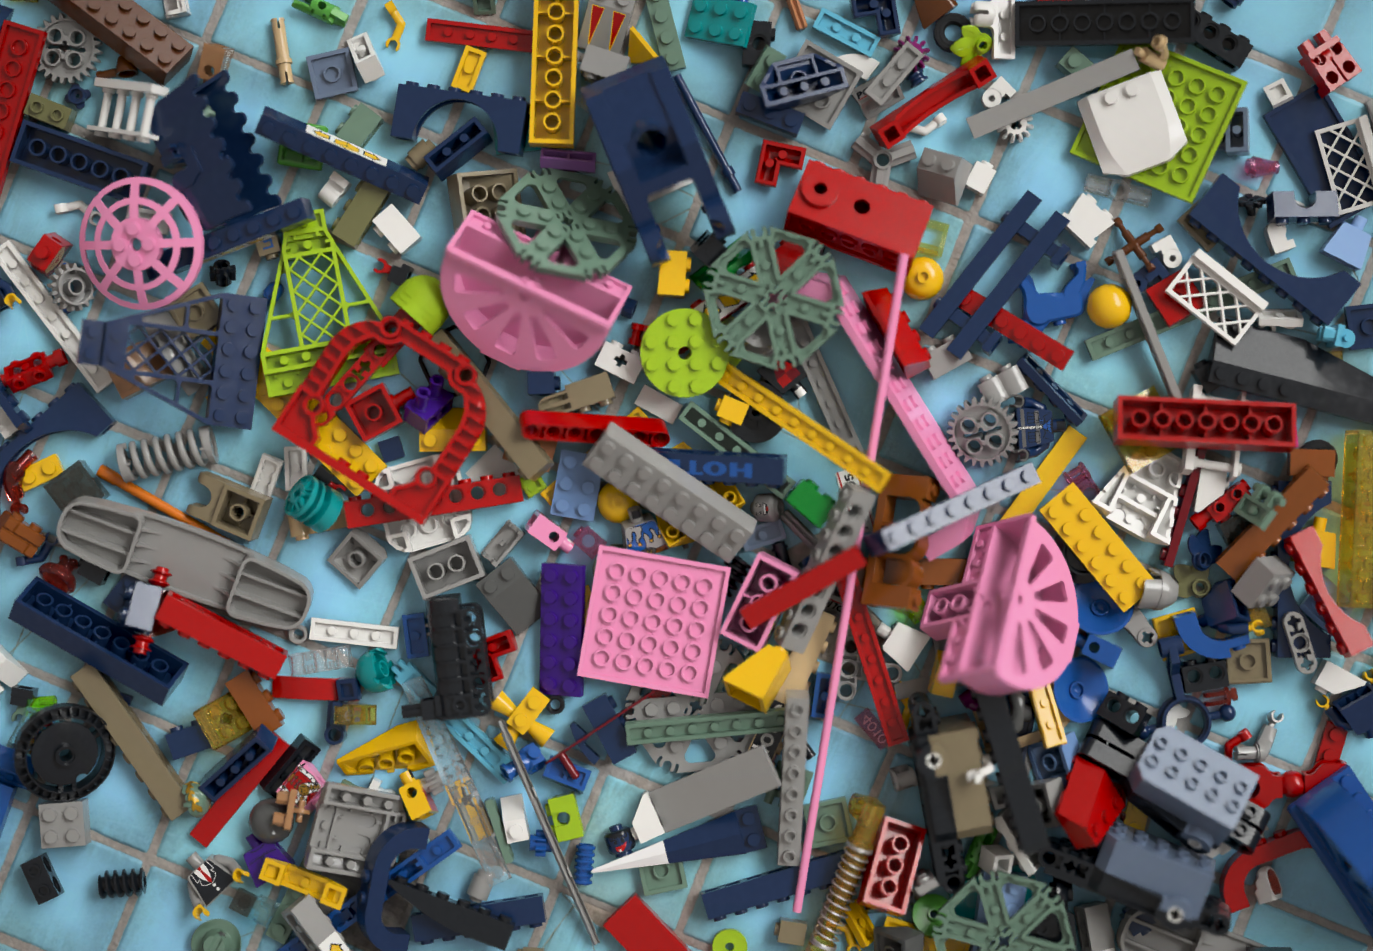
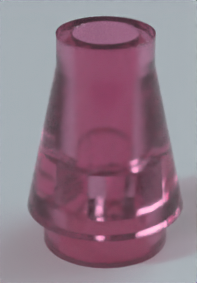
M1256 156L1246 159L1245 174L1251 176V178L1279 173L1280 165L1278 161Z

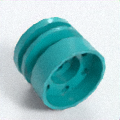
M305 475L290 490L284 509L285 513L290 517L303 522L305 526L315 532L322 533L329 529L340 515L344 498L341 493L328 485L325 486L323 482L312 475Z

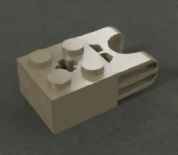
M607 371L564 385L566 390L542 398L539 401L538 410L586 413L592 411L591 406L599 404L600 407L613 404L612 399H615L616 396Z
M200 472L198 481L210 490L211 501L208 505L197 502L189 504L186 509L187 514L245 540L253 541L258 539L273 498L212 472ZM240 508L243 509L244 515H241L242 511H240Z

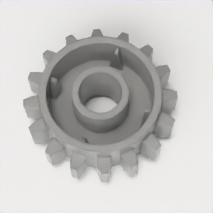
M76 263L61 265V268H55V274L49 276L52 283L47 284V287L52 288V291L48 293V296L54 295L55 298L52 303H60V310L66 308L67 312L83 310V307L90 305L88 301L94 300L93 292L96 291V288H94V284L84 270V266L77 267ZM71 283L74 286V292L70 288Z

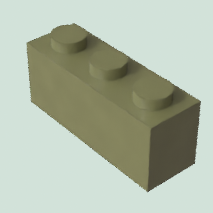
M363 180L356 186L355 191L357 193L353 200L349 199L343 208L345 210L341 218L338 217L331 227L334 229L333 235L356 249L373 224L372 220L378 216L391 195L389 191Z

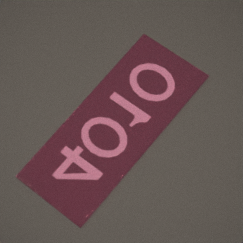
M866 708L854 719L877 747L882 750L887 746L881 723Z

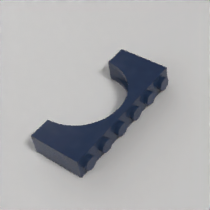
M406 81V84H398L390 134L393 138L417 142L423 124L436 110L453 103H469L482 108L492 120L497 133V151L504 155L523 157L530 116V103L525 101L526 98L513 96L512 99H506L504 95L498 93H491V96H485L483 92L476 90L463 93L461 92L462 89L448 87V90H442L440 86L434 84H427V87H421L419 83Z

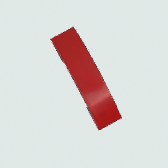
M277 675L272 683V697L339 701L335 680L344 678Z

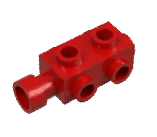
M59 348L52 351L53 354L48 356L44 351L41 353L34 352L29 358L21 361H12L9 366L4 367V374L0 375L4 386H9L11 391L16 393L53 378L54 367H62L68 364L64 350Z
M1244 479L1235 482L1232 486L1228 487V490L1224 491L1222 496L1205 507L1201 512L1194 513L1189 517V520L1199 532L1207 527L1206 524L1211 520L1215 523L1219 521L1221 523L1225 522L1232 516L1230 513L1245 493L1251 495L1249 492L1251 490L1250 486Z

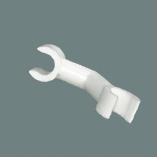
M940 113L924 127L917 125L910 132L926 136L936 128H940L947 123V118L943 113Z
M81 200L54 205L57 215L74 210H80L85 214L88 205ZM92 210V213L89 217V221L92 225L97 227V224L94 223L93 218L96 215H99L100 217L102 215L100 214V212Z
M984 754L982 757L983 768L967 772L968 782L975 779V784L980 783L983 777L994 772L995 768L989 754Z

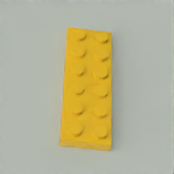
M1071 482L1038 510L1123 613L1142 598L1144 582L1147 579H1153V577L1074 482Z

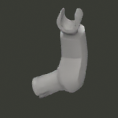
M1276 710L1267 714L1269 723L1268 725L1263 724L1253 746H1235L1233 750L1237 752H1233L1234 759H1253L1256 763L1265 761L1271 751L1277 729L1274 726L1284 719L1283 713L1279 714L1277 720H1275L1274 713Z

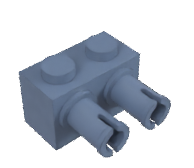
M1238 107L1218 147L1217 151H1224L1228 157L1250 155L1248 107Z

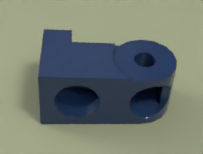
M1157 257L1150 260L1156 267L1153 272L1149 273L1146 270V265H1144L1133 274L1140 293L1146 289L1147 284L1154 278L1158 277L1160 280H1163L1170 274Z

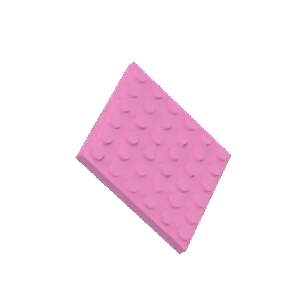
M600 544L577 676L708 699L731 567Z

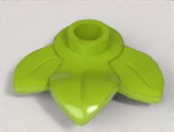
M965 25L961 27L963 37L955 41L950 46V50L955 55L962 57L960 60V66H962L975 56H982V54L987 53L991 49L993 42L988 34L981 33L976 26ZM981 42H985L983 46L979 47Z

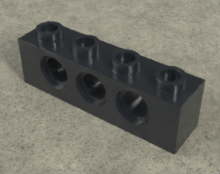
M1195 10V43L1192 45L1236 72L1240 69L1253 48L1250 40L1243 35H1235L1226 24L1216 23L1212 20L1213 17L1204 11L1200 13ZM1204 29H1210L1213 32L1212 39L1204 36ZM1223 40H1227L1232 44L1230 51L1223 48Z

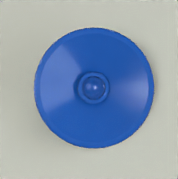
M1097 581L1087 584H1076L1074 586L1080 629L1095 635H1108L1121 630L1130 621L1134 605L1123 613Z
M1086 657L1072 658L1071 663L1067 664L1061 675L1054 681L1056 704L1065 717L1077 723H1087L1099 716L1096 713L1109 692L1106 675L1095 661Z

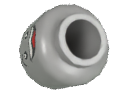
M773 493L758 494L750 505V511L758 522H776L784 513V502Z

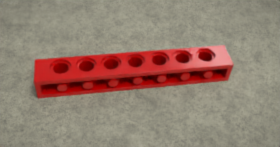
M515 471L502 473V478L493 479V475L481 476L480 481L471 482V478L458 480V485L449 486L431 516L522 502L524 499L520 475H515ZM497 483H503L506 487V492L502 496H497L493 492V487ZM476 486H480L484 490V495L481 499H474L472 497L471 491ZM453 490H459L462 493L461 501L457 503L452 502L449 497L450 493ZM370 494L371 498L362 499L361 495L348 497L349 502H344L348 529L411 519L397 509L392 513L386 512L384 509L385 502L374 494ZM367 503L374 507V513L371 516H365L362 513V507Z

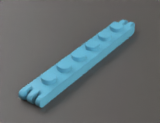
M399 659L397 663L402 670L396 665L391 667V670L396 674L395 680L419 703L422 698L434 697L435 692H437L436 686L413 663L408 662L406 664L402 659ZM469 718L438 720L503 784L507 782L502 775L500 765H506L513 760Z

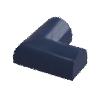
M850 0V11L853 19L875 16L878 36L880 38H890L901 34L895 0Z

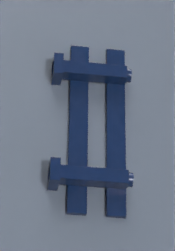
M1029 190L1026 191L1011 212H1005L1000 220L1002 222L944 297H939L932 306L934 309L919 327L922 332L934 339L948 320L960 328L961 331L947 348L950 353L960 360L976 341L983 345L981 347L982 352L989 357L1002 342L1003 337L1000 333L994 330L991 334L986 328L1043 255L1050 258V265L1058 270L1071 254V249L1064 243L1061 247L1054 243L1070 222L1069 219L1058 211L1053 213L1040 231L1026 223L1027 219L1042 202L1040 198ZM1017 234L1028 242L1029 245L971 318L968 317L958 307Z

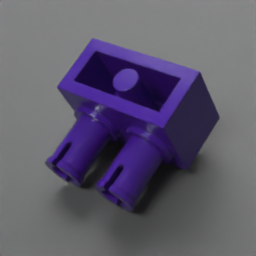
M434 374L430 378V385L428 387H419V390H416V397L413 400L410 399L404 406V421L423 434L429 431L452 409L454 395L443 388L444 377L439 374Z

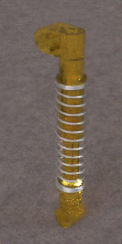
M854 793L849 800L848 810L857 820V824L853 834L848 837L847 846L844 847L846 853L841 855L843 861L838 863L840 869L835 871L837 877L832 879L834 885L829 887L831 893L826 895L828 901L823 903L825 909L820 911L821 917L817 918L819 924L814 926L816 932L812 933L809 939L810 951H835L837 948L834 942H839V939L834 935L842 934L838 926H845L841 918L847 919L848 916L843 912L844 910H851L846 904L847 902H854L852 897L857 894L855 891L856 887H860L858 881L863 879L861 873L866 871L864 865L869 863L867 857L872 855L874 851L873 842L886 807L875 797ZM829 895H833L831 900L828 898ZM825 903H830L828 908L825 906ZM827 910V913L824 916L822 914V911ZM820 918H824L822 924L819 922ZM817 926H821L819 932L816 929Z

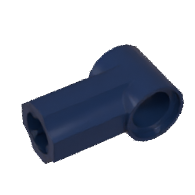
M328 701L327 724L324 737L326 742L331 745L340 744L347 737V720L342 715H345L347 712L348 702ZM334 728L338 729L341 733L338 741L331 738L330 733Z

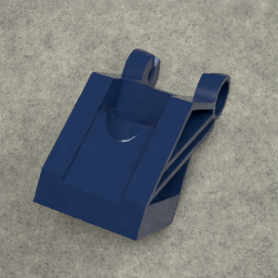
M663 55L580 88L652 267L666 263L671 258L660 233L661 229L656 224L648 204V197L653 193L690 179L693 181L702 204L701 210L703 214H706L717 241L736 234L700 138Z

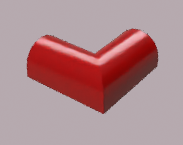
M763 139L754 183L776 188L780 166L802 170L806 148Z
M511 629L486 637L492 682L505 678L497 657L518 649L516 638ZM476 649L474 658L477 659V668H479L481 659H478L477 652L480 651L479 649ZM481 678L482 684H484L485 680Z

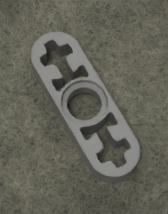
M1289 611L1282 617V626L1295 667L1301 673L1311 674L1317 668V660L1304 619L1300 613ZM1290 616L1298 618V622L1295 623L1296 630L1302 629V633L1290 634V632H1295L1293 626L1287 623V621L1291 620ZM1298 636H1302L1305 639V646L1301 649L1295 648L1293 644L1294 639ZM1308 650L1309 653L1304 655L1306 660L1311 661V664L1308 665L1309 669L1301 667L1304 660L1302 655L1297 657V653H1304Z

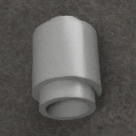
M479 868L477 873H474L466 892L470 895L469 899L477 903H481L482 900L487 901L495 882L493 880L495 875Z

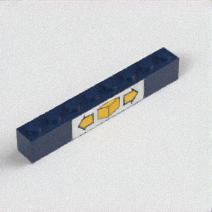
M265 106L254 132L257 135L418 205L428 186L429 177L267 106Z
M300 197L203 235L204 257L202 264L315 221L316 217L310 199ZM181 247L179 261L173 272L175 275L191 268L194 247ZM173 248L164 250L159 260L166 267L170 263ZM153 267L146 270L149 280H155L161 275Z

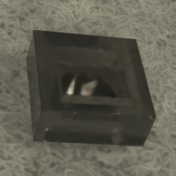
M239 887L229 908L248 918L259 896Z

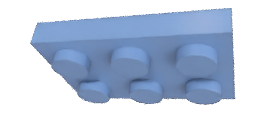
M561 449L550 511L551 515L594 522L601 477L582 465L587 455L586 453Z

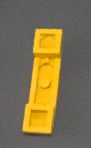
M268 857L265 858L258 878L276 886L283 885L305 895L310 894L313 898L320 900L319 903L337 910H341L348 891L346 887L318 873Z

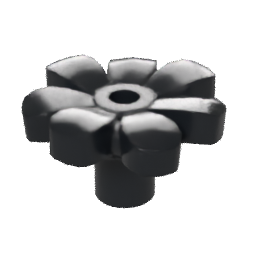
M1252 193L1238 198V206L1246 207L1248 216H1255L1256 208H1262L1263 204H1266L1265 197L1253 196Z

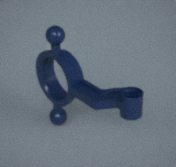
M1178 634L1157 639L1159 654L1161 658H1166V669L1173 697L1167 699L1161 705L1156 716V724L1146 725L1139 739L1145 740L1156 729L1166 727V717L1170 709L1176 704L1186 702L1196 706L1203 716V729L1199 736L1195 738V740L1203 743L1211 731L1212 720L1231 721L1236 716V710L1232 705L1224 704L1219 710L1209 712L1207 706L1201 700L1191 695H1185L1180 676L1181 661L1179 655L1184 654L1182 638Z

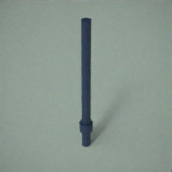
M682 75L674 76L677 87L722 169L720 172L723 178L727 179L734 194L740 192L742 188L734 175L736 172L732 165L729 166Z

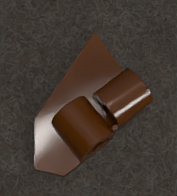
M914 0L923 29H926L959 5L956 0Z

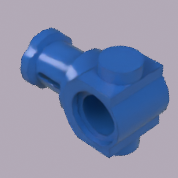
M534 742L519 751V755L529 775L543 769L546 765L545 762L547 760ZM513 761L506 765H500L502 775L509 783L513 781L514 777L519 775Z

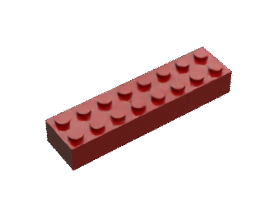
M1118 395L1113 401V445L1291 453L1297 447L1296 403Z

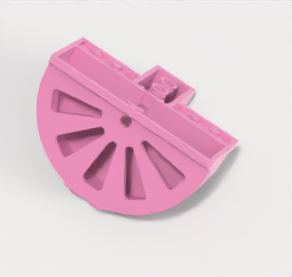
M471 210L448 244L444 253L445 256L440 274L441 291L446 308L464 336L480 349V353L518 371L521 369L533 372L561 371L575 367L589 359L605 341L633 287L610 275L605 277L604 274L602 279H599L598 275L593 273L592 281L586 280V282L534 272L535 268L529 269L531 261L525 260L521 264V256L516 260L495 220L474 210ZM514 230L522 243H530L542 232L537 230L533 238H530ZM564 244L548 258L553 263L576 266Z
M1032 513L976 526L962 583L929 590L919 628L936 641L948 639L938 680L941 683L962 681L973 690L982 694L1000 696L1047 686L1061 675L1068 663H1071L1080 625L1078 623L1075 587L1068 565L1060 549L1047 531L1036 522L1037 517Z

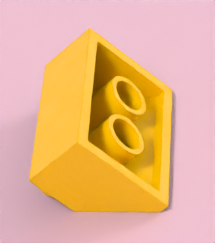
M452 408L425 434L419 431V452H443L459 427L464 414V408ZM483 429L480 438L471 451H488L487 429Z

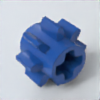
M536 829V835L530 834L529 851H535V857H545L546 852H552L543 830Z

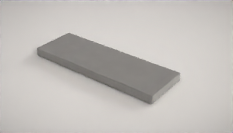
M762 744L649 792V796L667 833L777 788L782 783L765 745Z

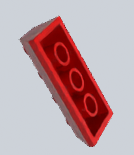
M887 288L864 291L862 296L865 307L882 337L886 340L893 293L890 294ZM904 310L902 312L899 311L892 354L908 380L930 368L929 360L932 357L926 347L922 348L919 341L921 338L916 329L911 330L909 327L910 319Z

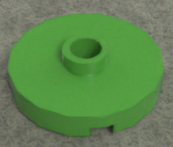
M926 894L920 897L913 905L911 911V920L914 928L923 932L925 937L931 939L933 938L932 931L942 933L934 931L933 925L941 926L943 921L932 918L930 912L946 916L944 913H939L938 910L948 900L938 894Z

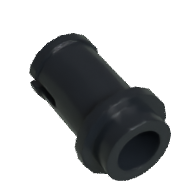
M785 541L772 544L773 548L771 551L775 553L776 558L792 566L787 551L788 544H785Z

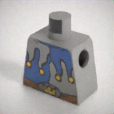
M640 506L628 508L627 511L630 519L621 522L623 548L653 554L667 550L668 545L653 516L650 513L642 514Z

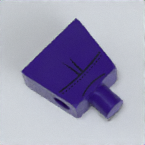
M253 834L246 837L252 849L243 856L256 888L266 883V881L258 879L266 857L295 864L292 857L279 843H264Z

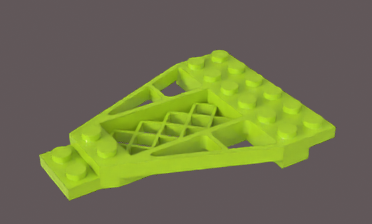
M323 208L313 210L316 217L315 221L283 233L281 255L260 353L269 398L295 393L330 342L318 343L324 333L331 338L334 337L326 331L331 323L335 321L344 328L350 325L348 317L349 308L369 304L379 321L383 319L378 308L327 230ZM332 254L333 260L326 255ZM321 256L331 263L325 273L314 266ZM316 257L312 264L304 260L306 258ZM299 260L309 266L303 277L292 270ZM289 261H294L293 264H292V265L290 266V268H289V263H288V262H289ZM340 263L345 266L366 300L352 303L346 302L339 269ZM333 266L337 281L327 275ZM312 269L322 275L316 286L305 279ZM285 273L293 311L290 314L273 316L281 275ZM290 273L300 279L294 289ZM324 278L335 284L329 294L318 288ZM303 282L313 288L307 298L296 292ZM337 287L341 303L331 297ZM316 290L326 297L320 307L310 301ZM295 295L304 300L299 310H297ZM329 299L339 305L333 316L323 310ZM307 303L317 309L311 320L301 314ZM341 309L343 310L345 324L335 318ZM320 312L330 318L324 329L314 323ZM299 316L309 322L303 332H301ZM289 318L294 319L299 346L266 352L271 323ZM311 325L322 331L315 342L304 335ZM303 338L312 344L304 345ZM369 342L358 346L353 351L329 387H334L365 352L363 349ZM381 344L377 345L374 349V353L378 357L384 356L387 352L386 347ZM395 355L384 368L381 366L369 380L400 375L397 356ZM362 362L360 365L362 370L359 373L354 370L353 374L357 375L362 381L364 377L361 374L363 371L369 372L371 370L369 367L371 363L365 364ZM350 377L346 379L345 385L357 383L355 378Z

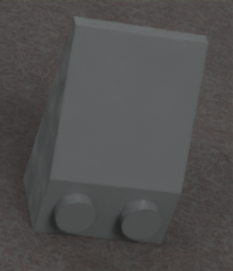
M513 557L507 559L475 584L517 636L541 618V593Z

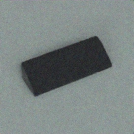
M300 733L259 783L264 791L277 798V789L301 761L312 762L321 749Z

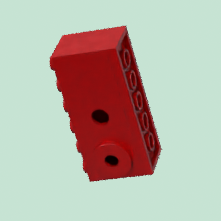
M809 159L787 211L783 230L819 241L818 244L897 273L900 253L907 254L908 262L905 274L907 277L934 206L925 200L909 197L904 192L890 190L885 185L874 184L867 181L864 177L853 176L842 169H834L826 166L821 161Z

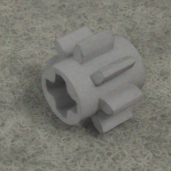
M434 767L423 772L425 777L421 778L420 781L427 794L432 792L435 796L444 791L443 786L447 785V781L441 769L435 771Z

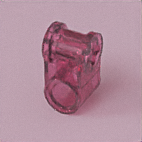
M1081 461L1077 467L1068 473H1062L1068 485L1074 482L1083 494L1086 488H1091L1094 491V498L1100 493L1088 469ZM1078 473H1081L1079 476H1077L1076 478L1073 479V477H1074L1075 475H1077Z

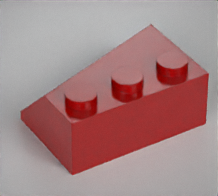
M1075 755L1072 759L1073 769L1072 772L1067 774L1066 780L1068 784L1066 790L1061 792L1055 815L1074 847L1081 849L1097 846L1126 804L1104 769Z

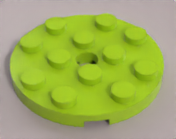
M687 308L671 310L657 317L646 329L640 344L641 366L648 380L660 391L675 397L698 396L713 388L722 378L729 359V352L724 351L728 347L727 340H723L720 344L716 342L723 334L721 333L714 339L710 318L707 314ZM684 346L691 352L689 358L685 360L681 359L678 355L679 349Z

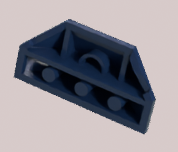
M811 53L773 62L762 80L759 90L765 108L782 110L823 100L847 89L849 84L842 65L835 64L820 55Z

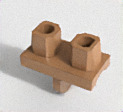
M291 789L290 791H278L276 804L288 805L287 813L274 812L272 824L284 827L286 831L291 829L293 813L296 814L295 822L302 823L303 815H310V810L304 809L306 801L299 800L298 808H294L297 790Z

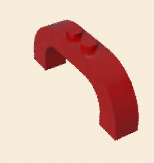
M1299 827L1287 831L1280 829L1273 832V836L1269 838H1261L1252 855H1245L1237 851L1229 858L1220 876L1219 892L1221 901L1231 908L1232 913L1250 906L1244 890L1245 878L1250 870L1260 864L1294 851L1312 848ZM1345 860L1346 866L1348 868H1351L1349 863Z

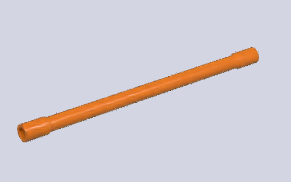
M104 464L98 469L96 476L121 488L172 519L229 539L132 482L125 483L119 473Z

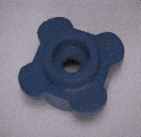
M78 83L71 85V88L65 95V101L73 103L77 109H83L85 101L91 97V92L88 89H82Z

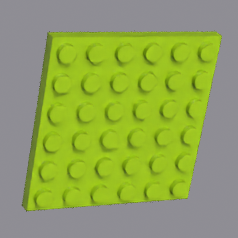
M1152 45L1118 46L1115 55L1132 49L1134 52L1136 47H1147L1158 54L1160 52L1154 50ZM1168 50L1167 64L1161 72L1188 144L1185 147L1183 146L1170 162L1127 178L1192 205L1248 82ZM1134 55L1140 70L1100 86L1098 92L1157 70L1138 61L1137 56ZM1083 122L1070 150V154L1100 166Z

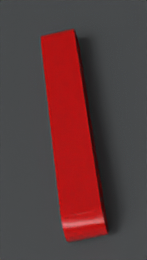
M538 410L523 411L518 417L521 433L524 438L529 440L594 444L612 421L648 447H664L670 441L666 423L659 418Z

